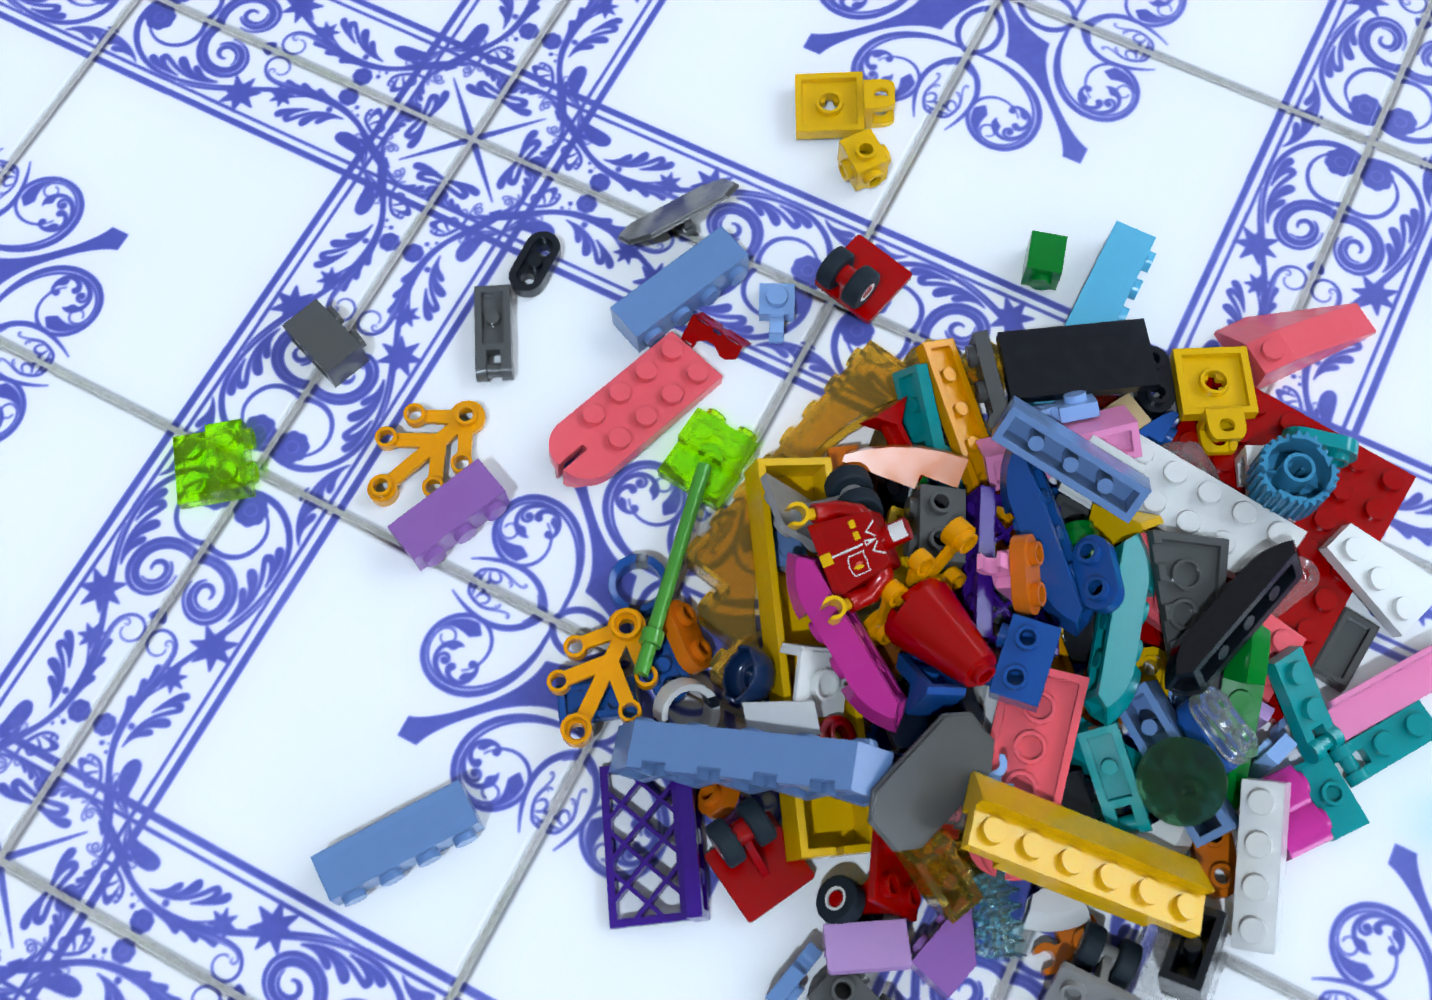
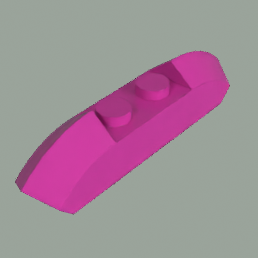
M788 552L786 583L792 607L798 619L805 616L810 618L809 628L811 633L819 643L826 645L832 655L830 664L835 673L841 679L845 678L848 682V685L841 689V692L848 702L866 719L881 728L896 733L906 708L907 698L855 612L849 613L846 611L841 622L837 625L827 623L829 618L838 615L839 611L834 606H828L820 610L824 599L834 595L820 558Z

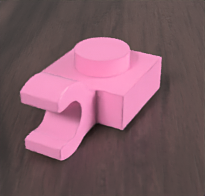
M1009 549L998 550L996 558L985 557L982 553L977 554L976 571L982 575L992 576L996 590L1012 601Z

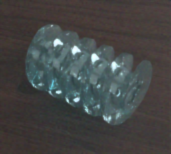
M1000 870L997 871L996 878L983 872L967 880L969 888L979 890V892L968 898L970 904L981 907V909L972 912V920L983 924L973 930L974 938L984 941V943L975 947L976 955L989 960L1026 958L1027 954L1015 951L1014 949L1015 946L1026 942L1025 937L1013 934V929L1024 925V920L1011 917V912L1022 908V903L1009 900V895L1020 891V886L1010 884L1007 880H1004L1005 872Z

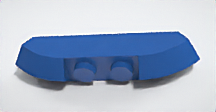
M1006 449L1000 471V494L1005 514L1013 512L1015 516L1013 527L1017 535L1033 534L1036 541L1041 542L1044 550V561L1040 566V579L1046 588V603L1042 607L1060 627L1078 637L1091 622L1094 611L1085 606L1081 600L1072 562L1074 548L1044 471Z

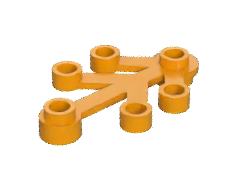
M470 400L461 401L451 410H425L418 403H411L405 407L403 417L412 428H420L424 424L446 425L437 434L396 433L389 426L379 428L375 433V441L381 450L387 452L395 448L417 450L387 475L379 474L369 481L367 492L371 500L381 507L394 504L400 494L398 486L429 460L428 477L422 483V491L425 497L430 495L431 493L428 492V488L431 485L438 484L442 486L444 484L446 448L456 437H458V450L450 461L454 474L456 475L463 470L456 468L458 462L466 460L469 462L468 465L473 462V435L479 433L486 422V415L480 404ZM413 412H421V416L418 419H409ZM466 413L473 414L470 420H461L462 415ZM385 435L393 436L390 442H381ZM379 484H388L387 489L385 491H376V487Z
M957 517L943 529L940 540L946 546L936 558L925 548L916 550L907 561L909 568L905 584L903 585L898 579H893L886 585L881 595L880 609L872 612L863 623L875 646L880 644L886 645L891 642L885 636L884 630L887 615L892 608L898 612L905 603L901 596L912 586L928 578H937L940 582L944 581L951 587L953 592H956L964 585L967 576L957 566H951L944 573L938 574L957 552L961 554L969 552L978 541V536L975 534L976 529L965 518Z
M621 608L615 611L610 616L607 626L582 636L571 635L563 644L565 655L572 661H580L586 657L588 649L610 642L605 655L567 670H554L547 676V686L550 692L556 696H563L569 692L571 685L594 677L578 712L566 716L560 725V733L564 742L572 748H582L592 740L594 731L591 721L609 683H611L619 704V718L624 724L643 715L641 705L638 701L634 700L619 663L627 648L635 665L641 648L638 641L643 626H646L643 615L633 608ZM625 623H631L634 626L633 631L630 633H622L620 628ZM580 643L583 647L580 652L571 653L569 652L570 645ZM653 665L650 672L654 677L650 682H642L639 679L640 676L634 674L635 682L642 690H651L658 684V672ZM558 677L566 679L563 687L554 688L552 686L554 679ZM632 706L638 710L633 718H627L623 715V711L627 707ZM576 727L585 729V734L579 739L571 737V731Z

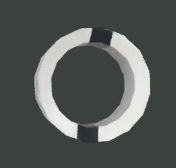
M681 677L669 681L659 690L654 699L652 709L654 720L669 723L668 710L673 700L681 693L698 691L703 697L704 702L703 714L698 722L710 727H717L719 724L721 709L718 698L712 690L694 678Z

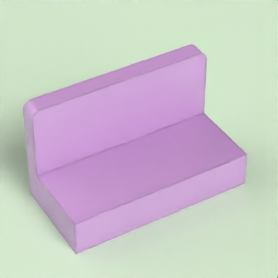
M906 919L823 924L824 958H826L829 975L909 970L912 967Z

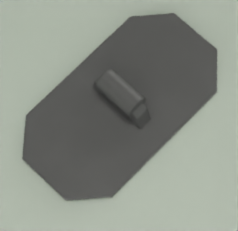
M724 178L703 184L630 223L619 234L618 240L630 246L654 239L674 227L681 234L693 236L696 232V226L692 223L691 218L728 199L739 188V184Z
M972 712L942 713L871 789L867 822L892 851L923 848L964 803L970 774L973 771L985 776L991 773L995 741Z

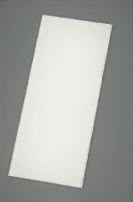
M815 701L742 703L747 727L771 733L797 735V733L805 732L820 734Z

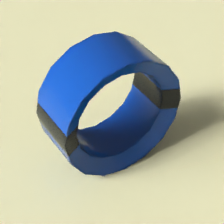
M630 554L620 559L611 569L608 577L610 598L617 610L633 608L639 611L644 619L649 618L656 597L645 605H632L620 598L617 587L620 579L626 573L635 569L651 571L661 582L665 568L663 564L652 556Z

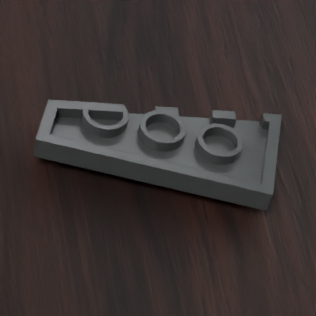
M1160 530L1147 531L1167 661L1182 633L1193 627L1199 614L1208 609L1220 596L1227 580L1229 539ZM1220 674L1203 694L1194 696L1201 699L1218 700ZM1172 692V695H1175V696H1183V695H1180V694H1177V693Z

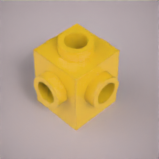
M871 128L839 140L837 155L839 172L844 181H850L855 192L866 187L874 188L887 178L888 165L891 163L890 153L884 144L880 145Z

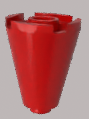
M928 578L918 582L901 596L905 603L898 612L893 608L890 610L884 625L885 636L893 645L966 687L983 686L992 679L996 671V657L948 584L944 581L940 582L937 578Z

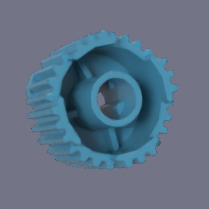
M1297 431L1291 436L1286 434L1284 438L1280 435L1275 440H1270L1249 465L1250 468L1246 473L1248 475L1246 482L1249 483L1246 487L1249 490L1248 497L1261 504L1263 508H1268L1270 512H1274L1286 520L1291 518L1293 521H1300L1311 515L1337 487L1336 483L1340 479L1337 475L1340 473V469L1336 468V464H1331L1333 457L1327 456L1329 452L1327 449H1321L1322 444L1317 441L1318 436L1315 435L1312 438L1308 432L1302 435L1301 431Z

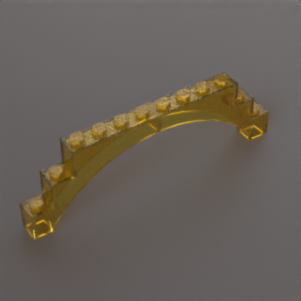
M872 340L863 349L856 348L846 362L848 367L841 375L836 373L830 378L824 388L826 393L818 402L814 399L807 405L801 416L803 420L796 428L790 426L784 432L779 441L781 446L773 455L767 453L763 458L822 457L828 448L836 446L847 436L863 428L864 426L859 425V423L889 403L898 400L892 373L915 364H921L915 349L917 347L914 346L908 352L903 362ZM991 342L1002 388L1004 391L1006 388L998 348L996 344ZM964 352L961 361L976 398L974 382L978 381L975 367L969 368ZM745 480L734 492L733 498L735 500L727 509L722 507L715 513L709 523L711 528L703 537L700 535L696 536L686 551L687 569L716 590L715 593L709 591L697 606L699 610L698 623L729 647L727 650L722 647L709 663V666L712 668L710 670V681L724 692L725 690L722 685L723 670L731 656L738 651V646L749 645L759 648L754 609L756 577Z

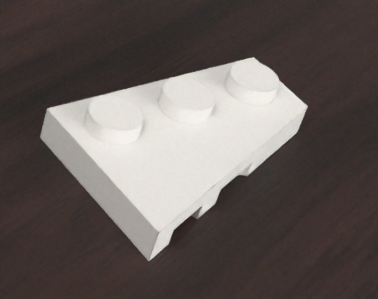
M1352 523L1341 526L1318 549L1393 638L1403 636L1432 606V575Z

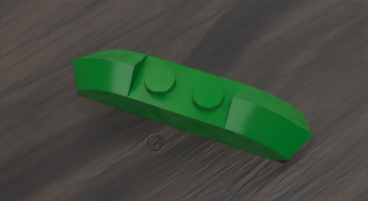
M1263 625L1259 627L1220 673L1218 700H1214L1213 711L1239 757V766L1223 777L1214 775L1235 811L1240 806L1242 778H1248L1267 676L1271 631Z

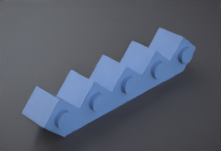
M636 717L633 721L618 727L609 772L642 783L664 778L696 789L718 784L750 795L774 790L805 801L830 796L861 807H867L870 802L871 789L892 767L894 753L878 748V742L867 738L844 740L823 738L805 732L792 735L764 732L752 727H743L740 730L710 727L699 722L677 724L657 722L646 717Z

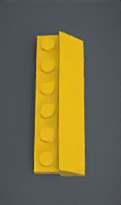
M973 771L970 774L962 810L968 816L961 849L993 861L992 868L1140 926L1146 927L1155 924L1190 939L1200 936L1205 898L1207 894L1215 892L1198 860Z

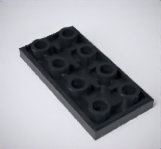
M1144 318L998 332L996 336L1008 403L1014 395L1026 403L1060 400L1063 399L1065 393L1079 390L1086 391V394L1092 393L1094 396L1154 391L1160 385Z

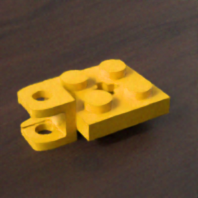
M863 71L795 74L796 140L846 138L865 130V128H882L894 123L895 84L890 80H863ZM879 91H883V92H885L888 96H886V95H875V93H877V92H879ZM826 101H833V105L838 106L833 110L822 108L826 105ZM874 112H886V114L879 116Z
M1247 346L1172 349L1169 358L1180 421H1198L1196 424L1198 442L1205 455H1232L1237 449L1238 442L1242 441L1246 434L1245 419H1255L1259 413ZM1209 377H1212L1215 383H1221L1223 387L1213 390L1205 383H1207ZM1213 442H1225V444L1219 446Z

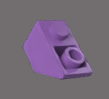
M966 899L961 901L957 907L950 901L935 919L940 925L930 938L923 933L910 948L911 955L913 956L911 970L944 1000L951 997L977 966L971 904Z

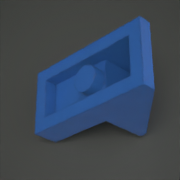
M898 653L896 669L910 684L905 708L907 715L940 716L942 713L950 710L965 696L967 688L963 684L909 653Z

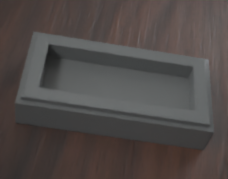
M1344 607L1311 666L1314 677L1340 693L1346 690L1380 627L1349 608Z

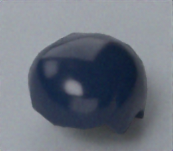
M739 645L738 651L731 656L723 670L722 685L725 690V699L737 705H742L743 702H761L767 699L775 685L776 679L775 664L771 657L758 647Z

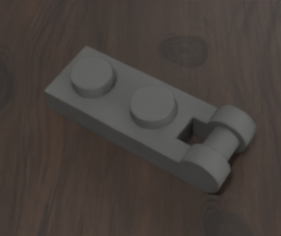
M510 284L474 286L475 372L477 382H489V378L502 377L503 381L514 380ZM500 355L501 363L488 364V356Z
M988 330L972 333L969 346H965V354L969 368L975 367L978 381L974 382L975 394L978 403L985 404L988 416L985 427L989 437H991L993 426L1007 407Z

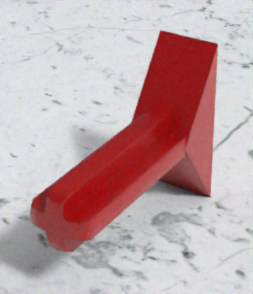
M907 396L889 403L859 423V425L881 431L888 445H912L902 425ZM920 475L917 485L919 484L923 475Z

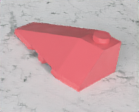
M1357 303L1249 316L1215 331L1214 336L1222 347L1247 346L1254 387L1260 390L1374 335L1377 331Z

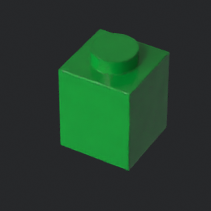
M1032 230L1026 247L1020 284L1040 291L1056 290L1063 271L1068 236Z

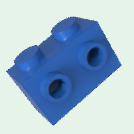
M1014 613L1010 624L1002 622L995 645L1001 647L1002 651L998 663L995 665L996 671L994 676L985 684L990 686L989 698L1037 713L1062 628Z

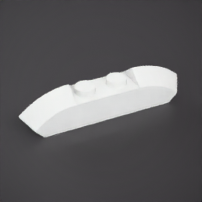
M1169 814L1152 824V831L1135 834L1138 837L1183 855L1187 854L1193 842L1179 817L1175 814ZM1043 888L1026 899L1023 912V929L1039 932H1057L1073 929L1091 921L1087 904L1049 889Z

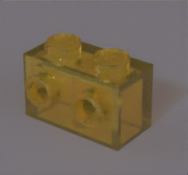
M941 827L923 848L894 852L927 904L951 924H954L984 897L972 879L974 877L972 869L955 851L957 847L955 841Z

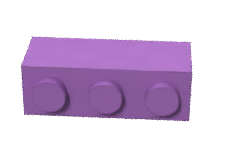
M476 459L387 527L397 543L419 570L422 571L427 566L433 567L439 564L445 558L446 552L456 544H463L469 541L476 534V529L485 522L494 521L506 511V506L510 504L505 489L483 463Z

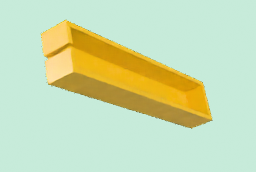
M831 457L757 458L744 472L763 650L771 657L776 669L775 685L768 695L769 702L792 701L797 656L780 653L782 643L826 645L819 643L811 633L809 628L811 620L808 616L798 619L789 598L786 572H777L771 510L764 499L765 491L760 478L765 473H768L812 501L827 498L824 490L825 480L833 471ZM807 549L808 556L819 558L818 554H813ZM845 698L843 717L854 727L856 738H866L863 716ZM818 717V723L827 717ZM835 730L836 738L841 739L840 734ZM779 792L786 862L871 853L873 828L867 822L869 806L861 807L830 796L805 801Z

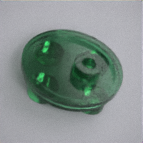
M1175 736L1158 741L1144 753L1137 768V789L1142 802L1155 817L1174 826L1189 827L1206 822L1220 810L1227 796L1228 774L1222 760L1212 748L1194 738Z

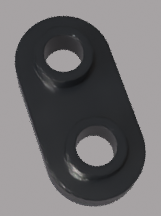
M540 231L532 234L527 239L509 271L511 288L517 295L525 298L534 297L544 289L562 255L559 239L554 234ZM542 251L550 252L547 256L539 255ZM527 279L534 280L531 284H523V282Z
M1151 345L1154 361L1157 364L1156 369L1160 385L1154 391L1133 392V396L1149 418H1158L1168 413L1175 401V392L1168 355L1161 348ZM1151 392H1158L1162 399L1154 398Z

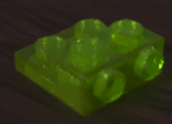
M697 408L677 435L678 442L657 472L658 476L688 494L697 463L709 464L712 468L701 502L720 513L745 477L744 472L759 457L760 444L756 442L757 436L749 429L740 426L735 430L725 424L727 420L719 411L709 408L705 412Z
M242 419L207 424L205 425L204 432L173 437L177 504L182 510L256 497L255 483H259L260 475L257 463L252 460V450L257 447L252 427L248 428Z

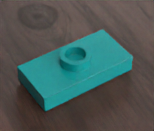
M1328 752L1326 757L1317 764H1310L1304 761L1293 767L1296 771H1300L1308 780L1311 788L1309 794L1312 802L1317 808L1323 809L1329 816L1332 823L1331 833L1333 835V839L1330 840L1331 842L1370 823Z

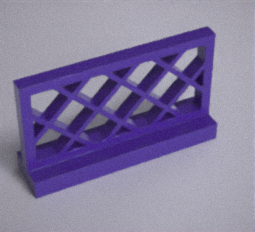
M980 485L966 497V520L976 529L975 534L978 536V541L966 553V563L962 566V572L967 576V579L961 587V604L988 646L1002 649L995 646L997 636H993V619L1001 614L1007 624H1010L1013 614L1007 607L1012 604V601L1002 602L994 592L992 576L978 573L976 571L977 554L980 553L985 557L996 558L995 544L1001 539L1009 548L1012 537L1010 532L1014 530V527L1011 525L1006 529L996 517V506L1003 507L1001 495L995 494L994 487ZM993 605L997 609L995 612H993ZM1041 609L1037 615H1032L1031 619L1059 627L1048 614L1046 618L1044 615L1046 611L1044 609ZM1059 642L1056 648L1054 658L1059 655Z
M610 765L599 767L610 929L711 920L702 814L697 805L699 789L670 781V784L662 794L658 795L645 783L636 781L623 799L620 800L611 792L610 776L616 774L609 772ZM641 787L657 799L642 818L627 806ZM670 794L672 796V805L666 801ZM612 799L618 804L614 810L612 809ZM662 804L673 812L674 821L664 835L648 824ZM623 809L639 821L625 840L614 832L613 824ZM644 827L660 839L646 858L630 846ZM674 833H675V845H673V844L669 841V839L673 836ZM615 840L621 844L616 851ZM665 844L676 853L677 864L667 876L651 864ZM626 849L642 862L627 881L617 873L616 868L617 860ZM647 867L663 880L649 899L633 887ZM677 874L679 887L672 882ZM617 880L623 884L619 892ZM668 885L680 895L681 912L665 914L654 905ZM630 890L645 904L634 918L620 919L619 902ZM650 908L657 914L645 916Z

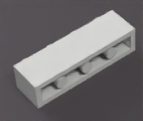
M1249 777L1242 778L1231 948L1275 955L1281 949L1291 782Z

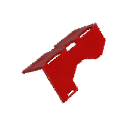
M704 312L692 315L681 337V340L694 348L697 341H708L715 346L719 356L724 360H736L741 349L752 344L732 330L724 329L721 323ZM716 329L717 331L721 332V336L712 330Z

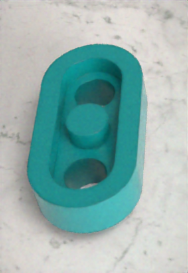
M1302 426L1288 427L1281 432L1283 438L1286 434L1291 436L1297 431H1301L1302 435L1308 432L1312 438L1315 435L1318 436L1317 441L1322 444L1321 449L1329 451L1327 456L1333 457L1331 464H1336V468L1347 467L1358 458L1359 442L1352 437Z

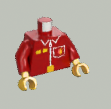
M834 500L812 503L809 508L802 502L791 503L784 511L797 510L801 513L802 520L800 522H790L787 525L790 529L797 530L808 520H811L813 523L807 528L834 594L824 599L820 610L828 606H834L839 611V614L829 618L827 623L837 625L841 622L846 611L854 613L878 602L886 585L894 579L893 571L901 566V561L895 547L914 538L912 529L905 517L885 524L881 513L869 510L864 504Z

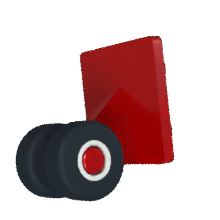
M858 234L846 247L839 246L828 254L817 271L815 285L864 323L869 324L911 280L912 273L869 240Z
M747 797L735 806L739 819L728 826L722 818H717L705 827V832L714 846V849L706 853L705 860L747 922L753 923L812 881L815 875L805 860L786 862L783 828L770 811L764 812L753 797Z
M872 829L869 879L860 885L857 881L845 875H835L828 878L821 885L817 893L816 908L818 914L829 924L883 920L885 913H891L901 919H906L907 922H916L917 911L921 903L919 880L920 868L924 861L922 848L892 851L877 832Z

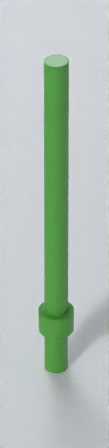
M697 463L648 625L642 628L638 641L641 648L633 671L634 674L641 677L649 676L656 650H660L665 637V632L662 630L712 468L707 463Z

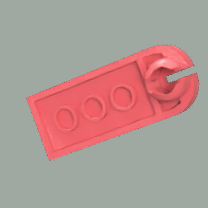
M669 332L555 426L549 438V458L555 469L557 479L563 475V484L574 488L598 485L607 481L722 384L723 376L675 333ZM571 460H574V461H573L572 463H570L566 468H564V466H565V464H566L567 462H569V461H571Z
M1050 668L1037 713L998 701L990 736L995 741L991 771L998 769L1000 765L999 754H1004L1007 759V771L1001 778V782L1005 784L1014 783V787L1061 805L1089 677ZM969 852L973 862L979 869L996 878L998 869L992 868L993 861ZM1005 873L1004 880L1007 881L1023 880L1008 873Z

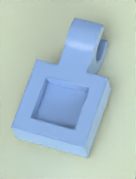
M760 283L759 321H769V343L783 344L784 322H794L795 284Z
M1282 718L1271 727V740L1267 737L1253 749L1252 756L1255 759L1250 763L1248 773L1250 778L1261 779L1297 747L1298 744L1294 738L1289 736L1285 730V726L1288 724L1285 718Z

